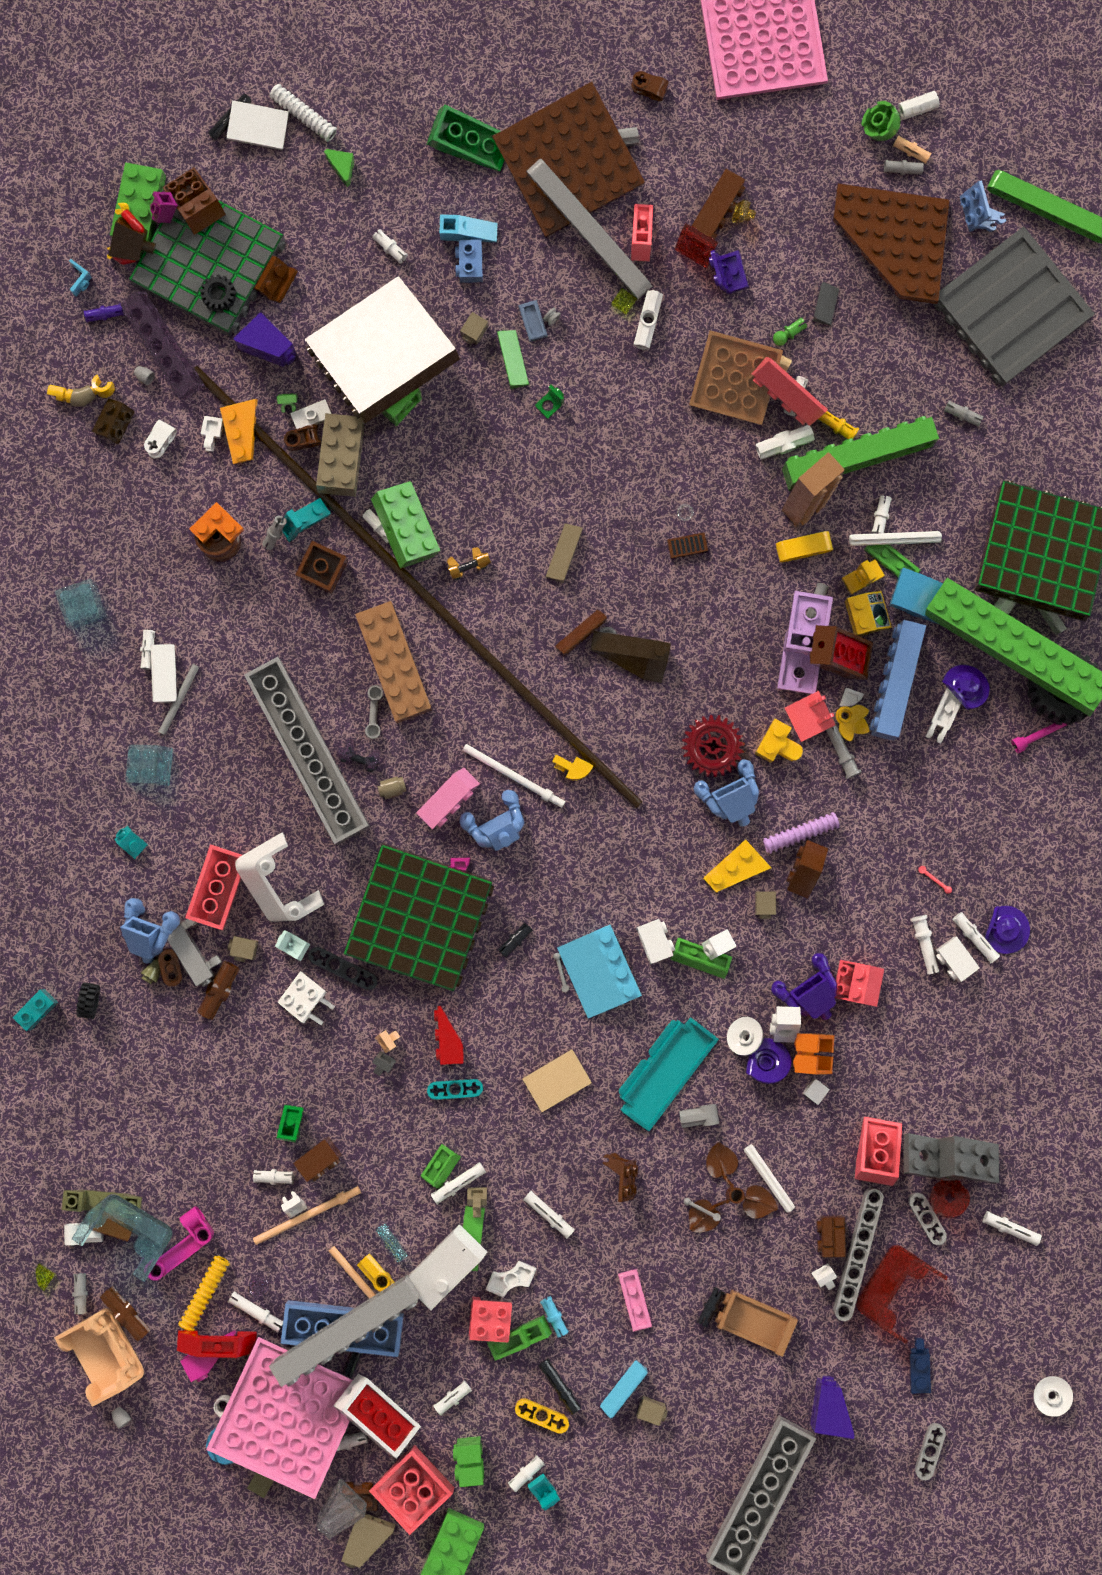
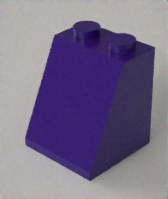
M261 312L233 338L240 351L282 367L286 364L290 365L296 358L295 355L297 353L293 344Z
M824 1375L822 1378H817L810 1423L813 1431L819 1434L854 1439V1431L840 1385L831 1376Z

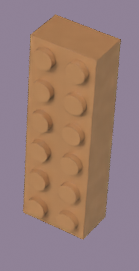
M389 601L355 614L395 722L400 723L432 711L392 602Z

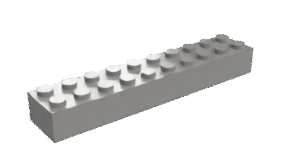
M276 657L244 674L333 843L338 845L369 828V823L281 659Z

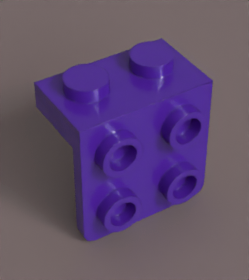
M715 250L711 251L709 261L711 267L715 268L716 275H714L716 286H719L727 295L749 288L739 250L722 256Z

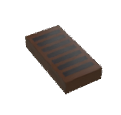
M704 532L667 540L670 559L708 552Z

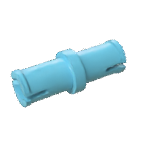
M550 1296L547 1297V1300L545 1298L540 1301L548 1316L547 1321L551 1322L557 1337H561V1334L563 1336L569 1331L552 1297Z

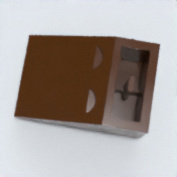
M194 167L162 187L165 192H171L177 203L176 209L194 235L226 215L218 199Z

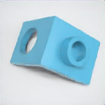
M70 259L71 265L82 273L70 288L72 294L77 297L81 291L87 289L89 280L92 277L88 271Z

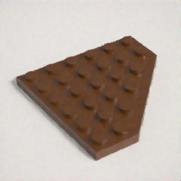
M838 183L833 222L842 228L845 236L853 245L860 249L862 256L870 265L877 269L879 276L887 285L889 284L894 289L899 299L931 304L938 303L949 199Z

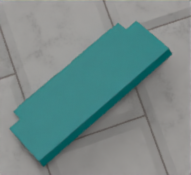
M691 1017L685 1025L679 1020H672L649 1049L650 1057L648 1060H641L619 1089L620 1098L626 1102L620 1110L644 1129L650 1131L719 1039Z

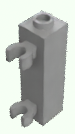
M189 919L184 922L180 920V924L169 935L167 940L194 984L205 987L212 982L211 978L215 976L212 968L222 963L219 955H216L209 961H206L187 930L198 922Z

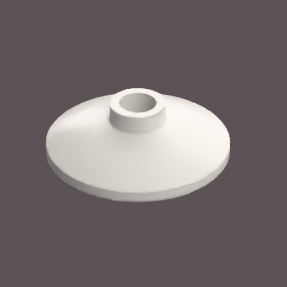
M741 1017L735 1020L727 1033V1042L730 1049L736 1054L744 1056L754 1053L760 1047L763 1040L761 1025L750 1017ZM750 1034L749 1039L746 1041V1036Z
M1056 1376L1046 1377L1035 1387L1034 1402L1037 1408L1045 1415L1060 1416L1071 1407L1073 1392L1070 1385L1064 1379ZM1050 1392H1055L1054 1398H1049Z

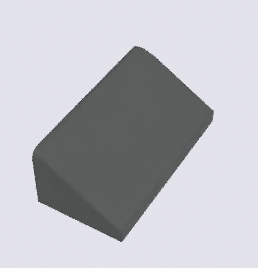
M825 282L821 283L812 321L831 325L839 288Z

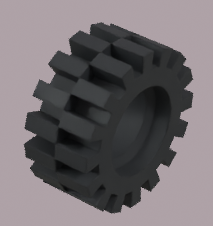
M212 275L209 280L206 278V283L201 285L200 293L208 309H213L214 312L219 310L221 313L224 312V309L229 310L230 305L233 307V301H236L235 295L237 294L231 280L227 279L226 276L221 277L220 275H217V277ZM216 287H222L226 291L225 297L221 300H215L211 296L212 290Z
M82 983L77 999V1017L95 1018L100 996V985Z

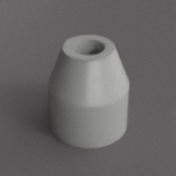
M138 366L134 370V375L145 385H150L155 378V373L146 367Z
M121 1407L111 1412L113 1422L118 1429H121L132 1420Z

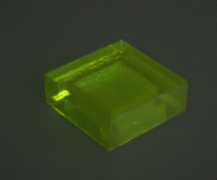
M621 288L611 305L627 315L637 301V298Z

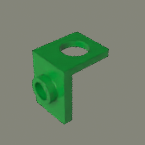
M550 385L548 393L535 404V407L548 419L564 404V394L557 387L554 388ZM551 401L554 405L553 409L545 411L542 407L543 402Z

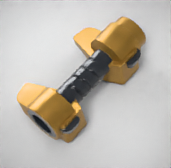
M478 547L472 548L473 560L459 565L453 557H450L447 563L452 579L459 580L463 577V572L475 567L479 571L486 569L487 565L491 563L488 553H481Z

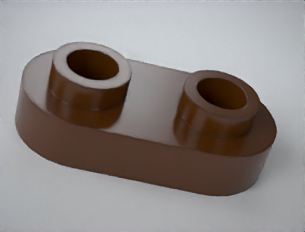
M164 948L158 954L157 960L162 980L166 985L173 987L181 982L182 973L175 951L171 948ZM169 954L170 958L168 960H164V956ZM173 972L175 974L174 977L169 978V973Z

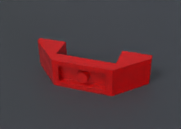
M178 1330L177 1351L195 1357L238 1358L251 1354L257 1340V1332L237 1331V1336L198 1335V1331Z

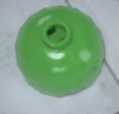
M878 101V105L872 109L868 108L865 112L862 126L864 127L865 134L876 141H887L896 135L900 128V114L891 103Z

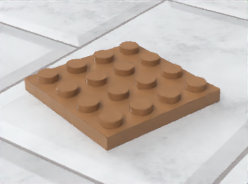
M710 330L689 405L762 425L770 396L767 394L769 390L764 385L759 387L753 381L755 377L751 374L766 357L771 358L779 365L783 350Z

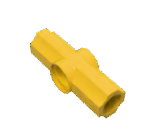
M370 1253L357 1264L360 1270L373 1283L376 1290L381 1292L395 1283L391 1275L381 1267ZM383 1276L387 1279L388 1283L385 1286H381L378 1284L377 1279Z

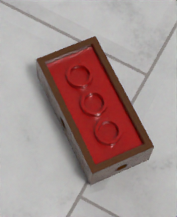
M816 625L815 632L813 633L812 651L810 652V664L847 679L867 680L873 642L837 626Z

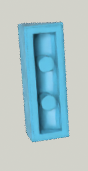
M634 1361L601 1403L600 1407L609 1418L615 1416L648 1374L647 1368L638 1361Z

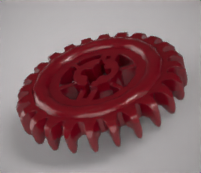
M710 715L707 721L702 716V723L695 720L696 727L689 725L692 732H684L689 738L682 739V742L687 743V745L681 749L688 751L683 757H690L687 764L694 763L692 770L699 768V775L706 771V777L709 776L710 772L713 773L714 778L717 777V772L724 776V769L731 773L730 765L737 767L735 760H742L738 754L744 753L739 748L745 745V743L739 742L743 735L736 734L739 728L732 729L734 722L729 725L727 724L728 718L721 721L720 715H718L716 720H714L713 716ZM710 732L719 733L721 736L719 738L711 737ZM705 734H708L709 739L707 741L701 740ZM722 737L725 738L727 745L721 743L720 739ZM712 742H715V746H718L714 751H711V747H708ZM699 747L704 748L706 752L704 756L701 754ZM720 751L726 752L722 758H718L717 754ZM707 754L710 756L715 755L716 760L707 759L705 756Z

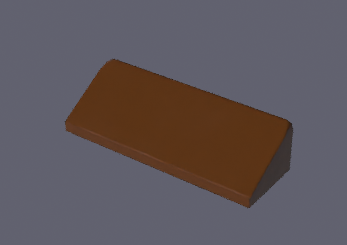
M596 610L556 644V649L563 656H566L607 621V616L601 611Z

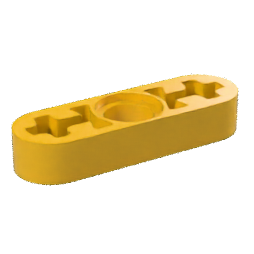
M520 1399L515 1405V1412L519 1417L551 1431L564 1433L569 1427V1420L564 1414L529 1399ZM526 1403L527 1408L533 1410V1406L536 1407L533 1418L530 1417L531 1412L529 1411L521 1413L519 1405L523 1406ZM541 1410L548 1414L545 1421H539L536 1417V1414ZM551 1414L555 1415L553 1420L559 1421L563 1419L565 1426L557 1428V1424L552 1421L551 1425H548Z

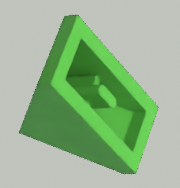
M326 149L324 151L325 158L346 187L350 186L355 160L353 153Z

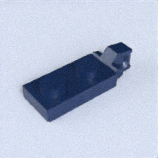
M914 1338L915 1348H910L909 1353L911 1394L931 1393L929 1349L924 1348V1339Z

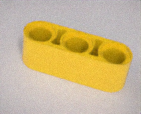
M829 531L776 543L780 563L833 551Z

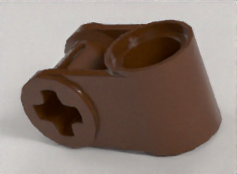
M638 71L633 76L631 88L637 94L649 97L655 101H663L669 81L660 76Z
M312 424L286 432L284 435L286 448L290 451H298L321 445L322 441L319 440L317 434L318 426ZM291 437L298 439L297 443L293 445L289 444L288 440Z

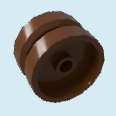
M218 530L205 543L194 535L196 545L207 558L213 561L223 562L230 560L240 549V535L232 543Z

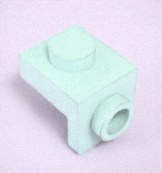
M286 930L279 936L275 945L276 948L299 961L302 960L310 946L309 943Z

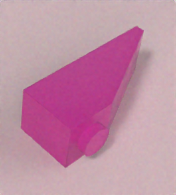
M234 1330L225 1336H235L237 1333ZM187 1355L180 1362L190 1381L197 1380V1382H200L208 1377L207 1373L210 1372L219 1358Z

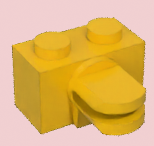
M774 719L754 754L772 763L777 754L789 761H796L802 756L803 750L801 745L787 738L791 727Z

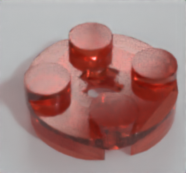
M941 1180L936 1183L930 1192V1203L936 1214L945 1218H956L961 1216L969 1206L970 1195L967 1188L965 1189L960 1181ZM948 1194H951V1197L955 1198V1201L949 1203L947 1200H945V1197H947Z

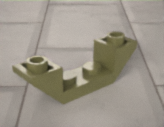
M64 1190L62 1210L82 1212L84 1210L97 1211L99 1208L114 1213H120V1216L140 1217L142 1197L127 1193L95 1190Z

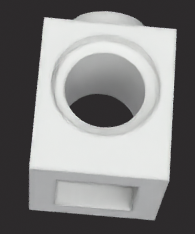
M728 930L702 943L704 953L710 960L736 947Z

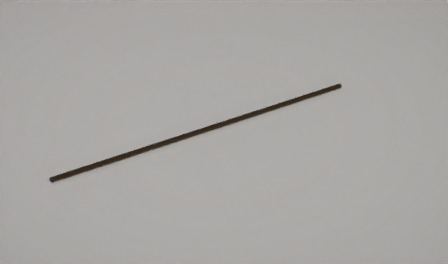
M195 366L192 369L191 373L225 406L236 404L199 366ZM257 423L255 424V436L306 486L321 498L356 535L636 809L642 804L643 801L405 568L400 569L397 560L329 494L318 493L316 481Z

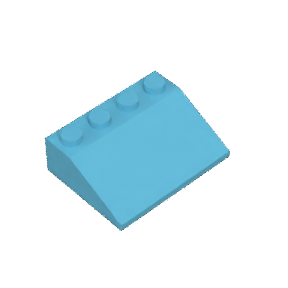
M611 925L557 948L588 1018L642 996Z

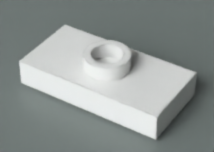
M324 399L290 414L296 429L307 425H317L324 422L325 413L331 414Z

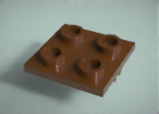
M617 1153L604 1155L603 1158H608L609 1162L604 1161L603 1164L620 1176L618 1202L633 1200L637 1193L635 1177L638 1175V1165H636V1160L622 1158Z

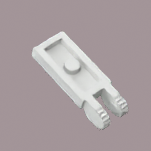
M946 688L931 720L932 724L926 734V737L930 739L936 725L943 728L937 737V742L940 744L946 732L950 729L961 705L948 688Z

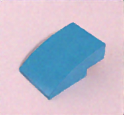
M902 568L889 606L905 611L907 614L937 623L925 616V611L943 583L912 570Z

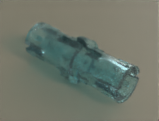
M386 1223L375 1230L385 1243V1248L390 1250L397 1262L408 1256L399 1244V1239L397 1236L394 1237Z

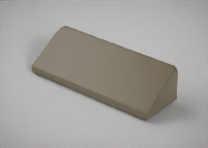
M564 524L546 574L547 578L564 583L583 528Z

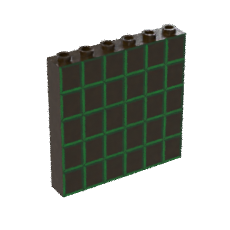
M1003 481L998 489L974 591L1085 622L1091 615L1102 566V506H1093L1086 501H1075L1068 496H1057L1050 491H1039L1032 486H1021L1014 481Z
M382 843L348 938L344 955L454 991L455 987L459 988L461 984V970L467 967L469 958H466L467 953L473 950L475 944L473 936L475 932H479L482 922H479L481 914L485 915L488 904L485 902L488 896H492L494 890L492 880Z

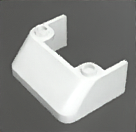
M283 832L240 856L235 863L238 874L264 915L273 922L296 921L324 905L319 890L299 902L292 901L283 905L265 876L272 873L275 869L272 855L288 847Z

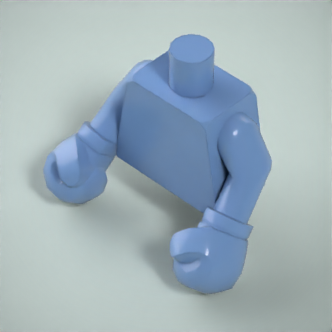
M744 759L737 766L738 774L742 777L741 779L710 793L708 784L703 780L696 782L693 788L695 795L707 804L713 814L721 819H729L731 823L738 821L739 826H746L750 823L748 815L755 812L754 805L757 803L759 795L753 764L751 761Z
M506 790L502 793V800L509 810L479 827L475 824L473 814L465 812L461 815L459 820L460 826L469 835H472L480 847H491L498 851L520 838L519 832L524 825V819L520 812L519 797L515 791Z
M130 898L125 903V922L120 927L122 936L132 954L142 957L143 962L146 964L154 961V957L162 952L169 935L178 927L181 919L173 911L166 912L163 915L162 926L139 919L138 916L145 913L143 902L136 898Z

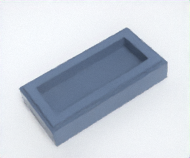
M537 300L518 305L529 342L548 337Z

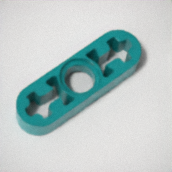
M478 1079L436 1081L428 1086L427 1094L431 1099L435 1100L477 1097L483 1091V1084ZM466 1082V1087L472 1086L473 1082H476L480 1089L477 1090V1093H473L472 1090H466L467 1094H463L464 1086L462 1083ZM454 1083L461 1087V1091L457 1095H453L450 1092V1086ZM443 1084H447L446 1091L448 1096H444V1092H439L438 1096H434V1093L430 1091V1089L434 1088V1085H437L440 1089L444 1088Z

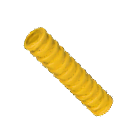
M218 1255L214 1256V1261L211 1262L212 1266L208 1267L209 1271L205 1273L206 1277L202 1278L203 1282L199 1284L200 1288L196 1289L197 1293L193 1295L194 1299H191V1305L187 1306L188 1310H185V1316H182V1321L178 1323L182 1329L186 1331L195 1330L194 1326L198 1325L197 1321H200V1315H203V1310H206V1304L208 1305L209 1299H212L211 1294L215 1293L214 1289L218 1287L217 1283L221 1282L220 1278L224 1276L223 1272L227 1271L226 1266L230 1265L229 1261Z

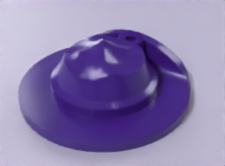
M969 665L955 666L945 674L942 680L967 710L980 707L989 696V683L984 674L975 667Z
M996 906L985 939L998 953L1010 954L1019 951L1027 943L1030 935V925L1027 917L1015 907Z
M763 1038L760 1047L754 1053L748 1055L746 1073L761 1083H777L783 1080L789 1073L791 1068L790 1054L780 1042H774L770 1038Z

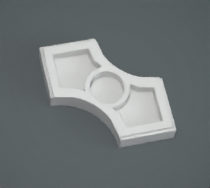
M518 1261L515 1267L507 1272L493 1271L486 1290L504 1297L513 1287H529L536 1268Z

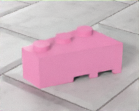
M462 768L455 772L416 813L431 829L437 826L441 828L448 821L446 817L450 813L453 815L461 807L459 804L463 800L467 801L474 794L472 791L480 783L465 768Z

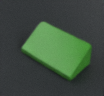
M441 1144L421 1174V1177L433 1187L440 1189L461 1156Z

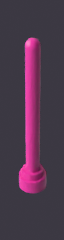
M1053 723L1025 738L1016 737L1011 740V743L1017 746L1015 751L1019 754L1026 750L1028 744L1067 725L1066 723L1062 725Z

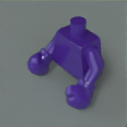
M816 953L812 956L811 963L813 968L819 971L818 973L790 991V993L787 991V986L779 980L772 984L771 991L775 997L783 1003L785 1002L789 1007H800V1015L805 1017L810 1015L813 1019L820 1016L822 1020H827L832 1016L829 1009L836 1004L834 998L837 992V982L830 972L831 969L827 957L824 954Z

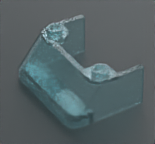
M116 1194L108 1195L88 1211L73 1235L72 1240L83 1246L93 1228H99L104 1225L107 1218L111 1219L139 1236L135 1241L134 1250L143 1258L133 1275L145 1282L172 1237V1229L167 1224Z

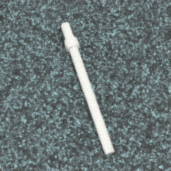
M467 744L463 748L464 752L542 796L541 799L547 802L550 801L561 808L563 807L565 801L555 796L549 789L541 788Z

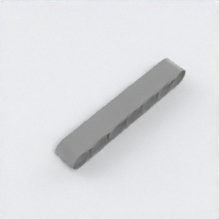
M874 1187L866 1189L863 1194L833 1306L835 1316L841 1321H848L853 1315L883 1203V1194ZM872 1192H877V1200L870 1202L869 1195ZM867 1211H872V1219L865 1221L864 1214ZM867 1230V1238L860 1240V1231ZM861 1249L863 1251L862 1257L854 1258V1251ZM856 1268L858 1274L853 1278L849 1277V1270ZM851 1287L853 1289L852 1294L848 1297L844 1296V1289ZM846 1306L848 1309L847 1313L843 1316L839 1315V1308Z

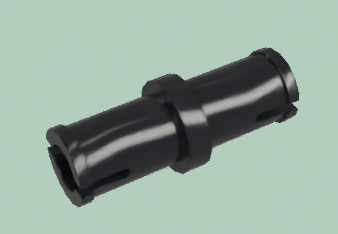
M524 922L514 934L511 933L509 935L510 938L498 951L507 958L517 946L520 947L522 945L521 942L533 931L532 928Z
M716 1287L713 1288L708 1301L703 1304L705 1307L696 1321L697 1323L702 1324L704 1318H706L702 1326L708 1328L714 1313H717L719 1310L717 1307L725 1294L724 1291H719Z

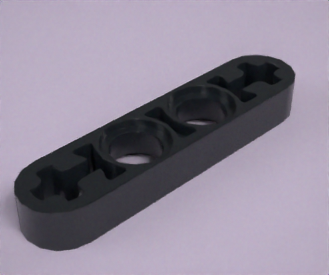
M314 947L309 951L308 957L313 964L363 989L372 990L378 984V978L373 973L321 947ZM318 950H320V955L325 958L327 954L330 955V957L326 960L325 966L322 965V963L324 962L323 960H314L315 957L312 955L313 952H318ZM332 959H338L340 962V967L337 970H333L329 966ZM350 967H354L357 970V976L352 979L346 974L347 969ZM361 971L364 972L363 977H373V985L367 987L365 986L366 982L361 979L360 983L356 982L360 977Z

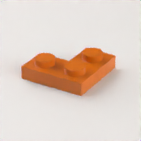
M217 502L189 528L203 543L217 530L230 543L244 531L243 527Z

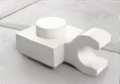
M204 416L201 435L206 437L204 441L206 451L213 452L215 438L221 439L224 425L222 418Z

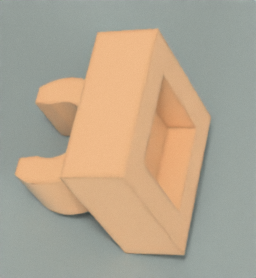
M385 1030L375 1038L384 1052L387 1053L396 1047L393 1041L400 1036L397 1031L388 1035Z

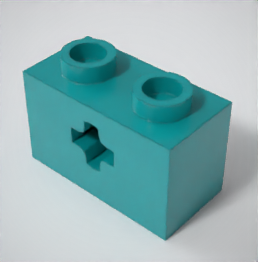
M40 989L19 1010L13 1019L24 1030L31 1031L59 1002L45 989Z

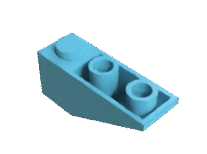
M440 214V240L497 242L498 223L461 215Z

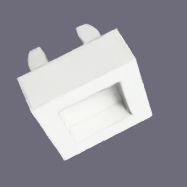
M291 1192L293 1198L289 1201L285 1197L282 1198L284 1204L281 1207L290 1218L307 1209L305 1202L295 1192Z
M828 1263L812 1272L820 1288L826 1285L828 1290L835 1287L832 1280L836 1279L837 1276Z

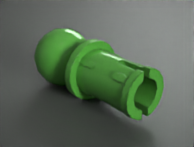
M799 318L788 327L784 326V332L777 331L773 336L774 343L778 346H783L787 343L788 337L794 339L796 334L807 328L806 323L798 327L804 320Z

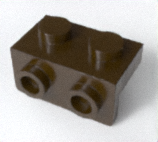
M108 398L92 432L111 440L115 444H119L135 411L124 403Z

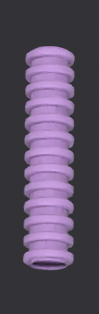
M832 812L830 813L831 815L826 814L824 818L822 816L819 817V820L814 819L813 822L808 821V824L803 823V826L797 825V828L792 827V830L782 831L779 835L776 833L774 837L771 835L769 839L764 838L763 843L767 853L772 854V851L777 852L779 848L782 850L783 847L787 848L790 844L792 846L795 845V842L798 844L801 840L806 841V838L811 839V836L816 837L817 834L822 835V832L827 833L829 829L832 831L835 827L836 829L839 828L840 824L836 814Z

